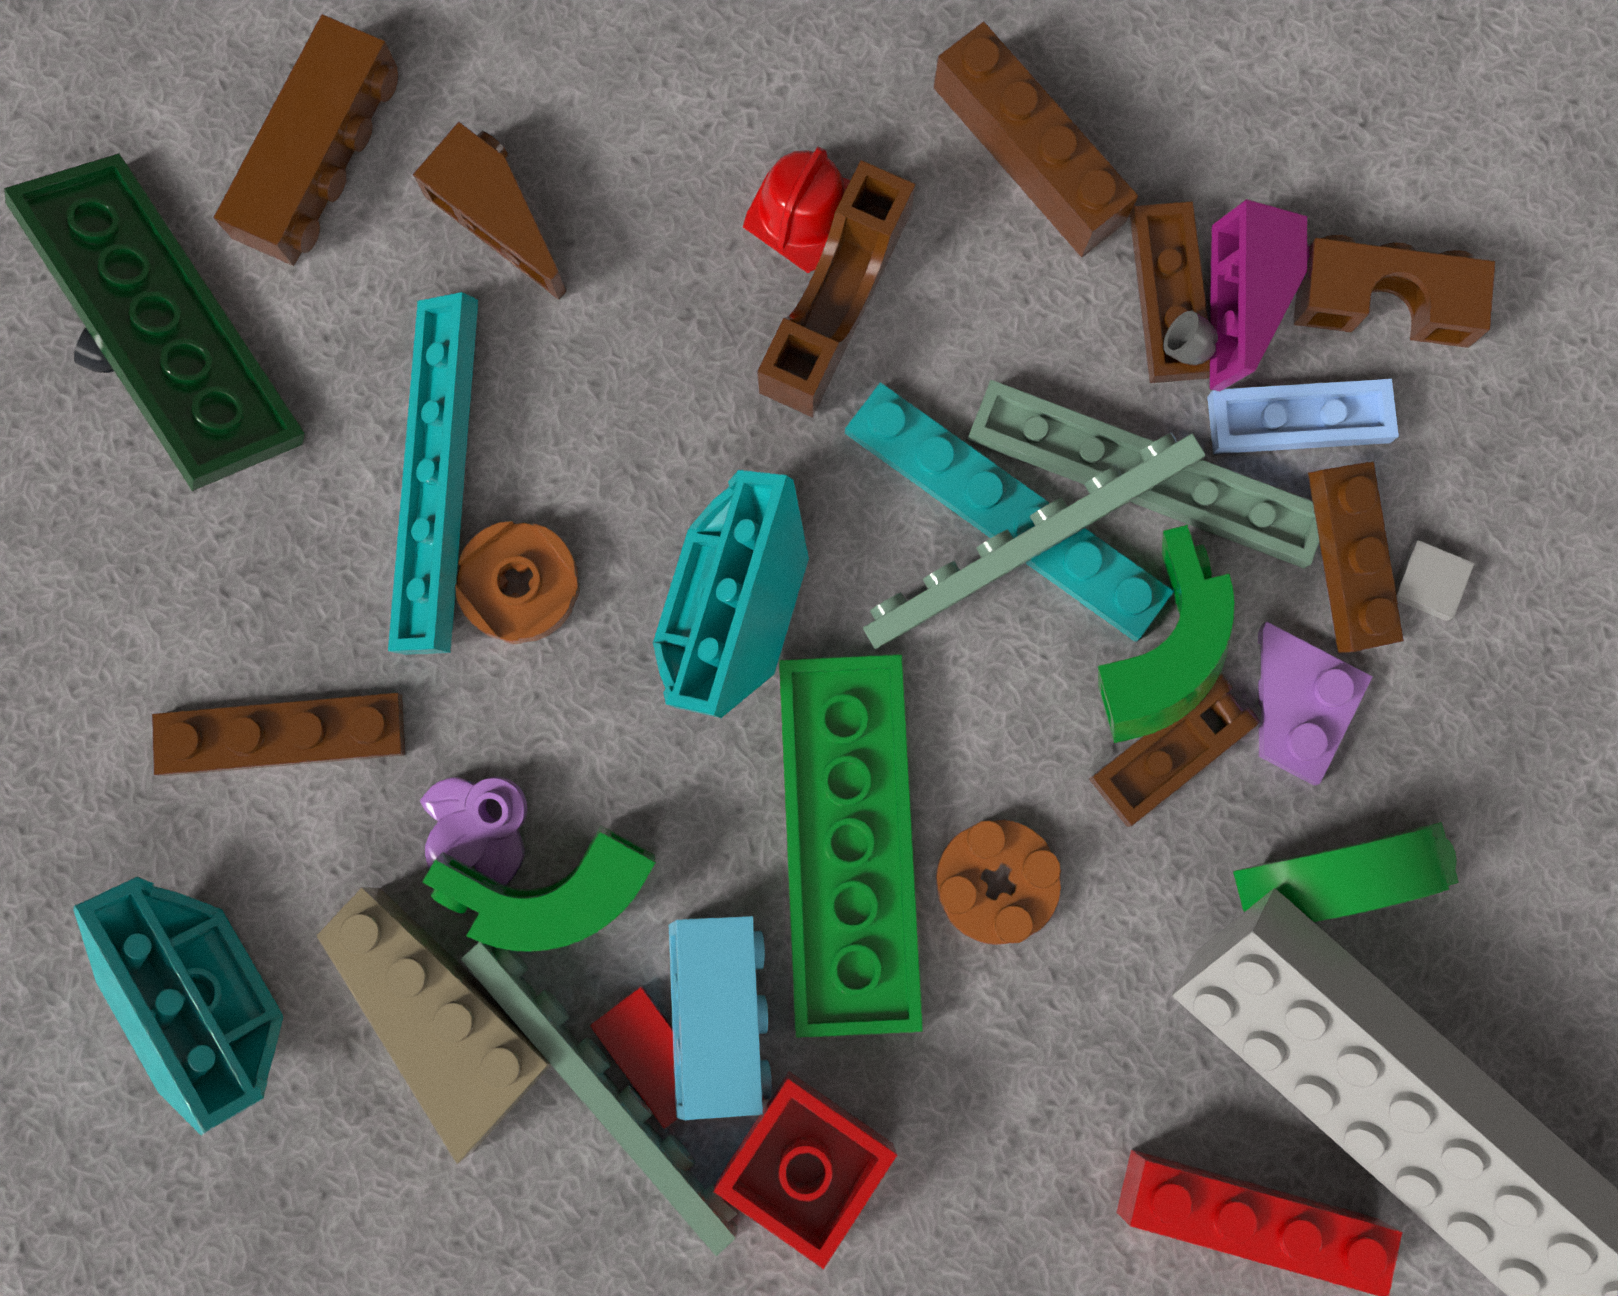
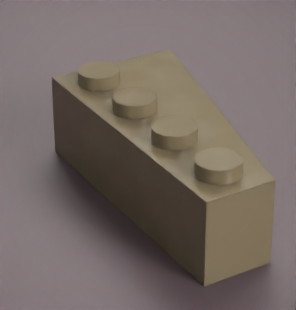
M361 887L316 936L456 1164H459L473 1153L551 1067V1064L486 988L381 888Z

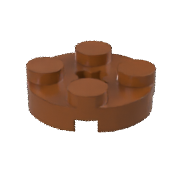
M513 521L493 524L479 532L469 541L463 549L458 562L460 566L457 575L458 586L455 584L456 598L462 612L484 634L510 644L537 641L555 632L572 613L575 601L580 593L578 568L571 552L553 531L534 524V526L527 523L515 524ZM512 568L520 574L527 570H531L533 573V578L528 582L530 591L523 596H520L518 593L506 596L503 592V589L509 584L505 574Z
M1009 820L982 821L960 832L947 844L936 868L935 878L938 900L949 922L967 937L986 944L1020 943L1032 934L1040 931L1052 917L1061 891L1060 863L1051 852L1045 840L1027 826ZM1002 863V865L1010 869L1008 880L1015 884L1011 895L1000 893L996 900H993L985 895L988 890V884L981 880V876L985 869L996 871Z

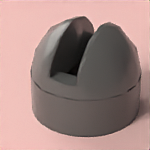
M1184 312L1169 327L1164 339V351L1181 363L1188 365L1203 364L1216 351L1214 344L1218 341L1217 330L1207 319L1196 312Z

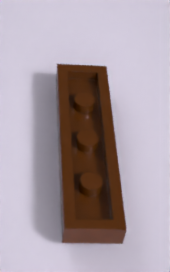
M399 693L152 714L154 775L156 776L405 755L403 698Z

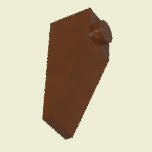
M458 122L413 173L423 195L560 300L565 294L566 289L506 161L508 152L489 133L481 130L476 135Z

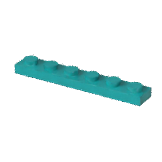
M463 292L417 301L388 643L389 652L403 655L451 653L478 300Z
M881 382L845 428L844 434L989 538L1007 529L1012 537L1016 538L1035 526L1030 515L1050 504ZM1086 528L1026 562L1028 566L1134 642L1141 638L1174 592Z

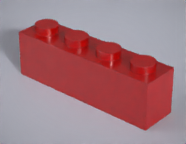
M1132 1149L1116 1212L1129 1226L1376 1296L1390 1295L1403 1233L1372 1216Z

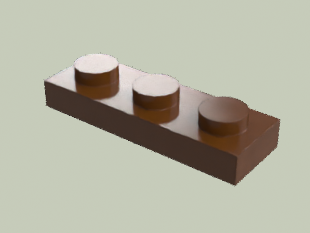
M1193 201L1134 206L1130 214L1149 381L1150 383L1209 379L1210 359L1198 365L1184 364L1166 354L1163 346L1169 327L1184 312L1194 311L1208 320Z
M1374 461L1309 472L1338 653L1356 652L1403 642Z

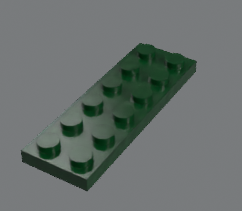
M120 153L4 188L6 205L192 491L303 445L304 431Z

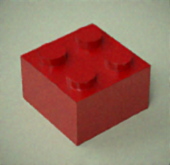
M788 1071L763 1109V1115H759L718 1177L714 1193L824 1270L894 1162L897 1152L891 1141Z

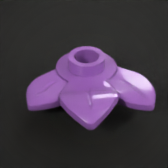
M498 776L486 778L476 784L459 777H451L441 780L430 787L420 800L424 810L438 821L431 830L425 844V857L428 868L430 869L435 859L441 852H444L470 867L474 866L477 871L495 881L507 885L521 867L525 856V848L519 829L526 819L527 801L520 787L513 781ZM488 799H494L501 805L502 815L500 819H494L487 813L486 802Z

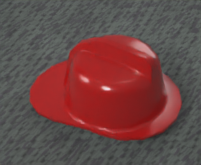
M819 146L815 151L801 150L789 153L781 157L766 175L746 213L743 228L808 274L817 267L830 233L835 211L851 180L842 177L835 163L828 158L826 150Z

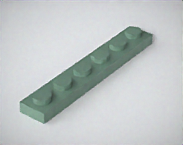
M994 380L989 382L967 439L1081 484H1085L1115 465L1118 466L1123 475L1144 462L1139 451L1154 442ZM1202 459L1130 501L1133 504L1304 569L1312 564L1319 544L1312 501Z
M1172 432L1161 437L1139 451L1144 460L1140 465L1123 475L1117 465L1107 469L1084 484L1089 492V495L1070 506L1066 505L1062 497L1030 515L1035 526L1013 538L1008 529L1004 530L976 547L981 558L960 570L955 561H952L922 579L928 589L906 601L902 592L875 606L870 610L875 621L863 627L875 649L881 648L1195 464L1205 454L1194 435L1190 434L1177 442Z
M481 942L476 944L461 958V961L713 1254L718 1256L736 1239L738 1226L732 1218L738 1214V1210L714 1193L715 1183H712L705 1189L689 1169L695 1164V1160L674 1135L670 1134L663 1140L647 1122L653 1115V1112L638 1092L629 1085L621 1091L608 1077L605 1071L611 1067V1063L601 1049L588 1037L579 1043L564 1026L563 1023L570 1016L562 1004L546 989L538 995L525 981L522 975L529 969L517 952L496 948Z

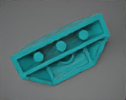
M737 470L728 481L729 487L714 498L688 528L653 640L659 674L666 688L663 691L666 705L722 718L775 674L809 561L794 480L787 475Z
M140 877L130 879L75 905L73 910L95 981L157 1092L200 1135L205 1134L260 1102L265 1095L268 1083L267 1078L284 1016L223 910L184 894L154 886L153 882Z

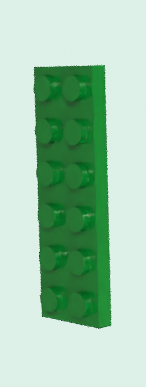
M902 655L779 660L796 1038L923 1032Z

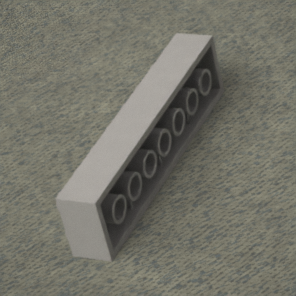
M1275 888L1272 889L1194 954L1172 996L1507 1296H1618V1189Z

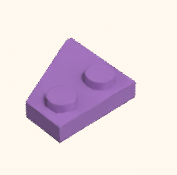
M1266 622L1261 625L1258 631V644H1261V679L1258 680V691L1262 725L1259 727V757L1314 786L1319 785L1373 676Z

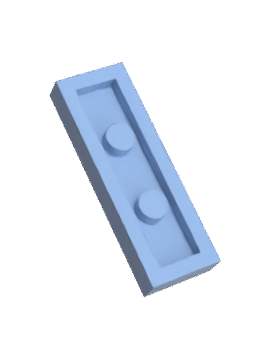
M1392 379L1224 389L1220 392L1212 390L1207 397L1213 454L1386 444L1393 442L1399 437Z

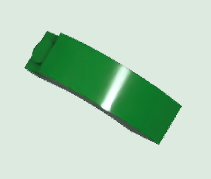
M1188 525L1163 531L1162 557L1171 589L1174 591L1173 595L1179 613V620L1175 629L1162 644L1143 655L1098 666V688L1114 743L1155 733L1182 719L1206 697L1218 679L1225 663L1233 626L1235 604L1230 574L1212 578L1211 565L1206 548L1203 544L1194 546Z
M1442 822L1415 827L1355 844L1268 861L1233 871L1243 912L1275 888L1313 922L1420 899L1450 890L1449 886L1459 883L1455 870L1457 864L1456 853L1452 843L1446 838Z
M601 825L578 865L567 876L545 887L519 889L504 885L444 852H441L435 859L423 883L434 888L431 897L446 908L464 914L469 907L479 913L467 934L468 937L501 949L531 952L543 951L579 942L610 924L636 897L656 861L653 853Z

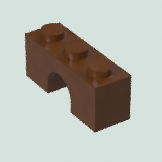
M1329 235L1323 238H1315L1309 246L1310 255L1307 262V272L1296 292L1293 325L1352 333L1369 315L1371 293L1387 292L1399 297L1408 307L1411 315L1410 340L1469 348L1490 330L1495 261L1475 259L1473 254L1461 250H1450L1439 254L1415 251L1413 246L1406 243L1394 242L1381 246L1356 243L1352 237L1345 235Z

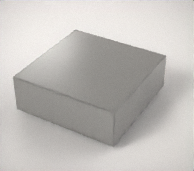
M1417 540L1410 545L1395 584L1397 601L1442 620H1451L1455 617L1475 563Z

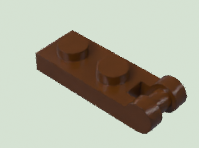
M1222 673L1206 697L1186 716L1160 731L1140 737L1088 778L1127 827L1133 826L1261 722L1250 707L1243 710L1229 693L1233 686ZM1208 708H1211L1224 724L1215 733L1200 717Z

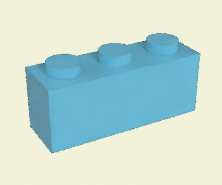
M753 916L675 920L668 924L676 1118L695 1120L763 1115L762 1100L770 1099L772 1091L770 1065L768 1060H760L759 1034H766L768 1030L765 995H757L756 969H763L765 962L763 934L761 931H754Z

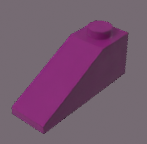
M1246 199L1212 225L1210 323L1217 330L1218 341L1214 344L1216 351L1210 358V390L1220 392L1256 371L1307 272V262L1310 255V248L1307 243V216Z

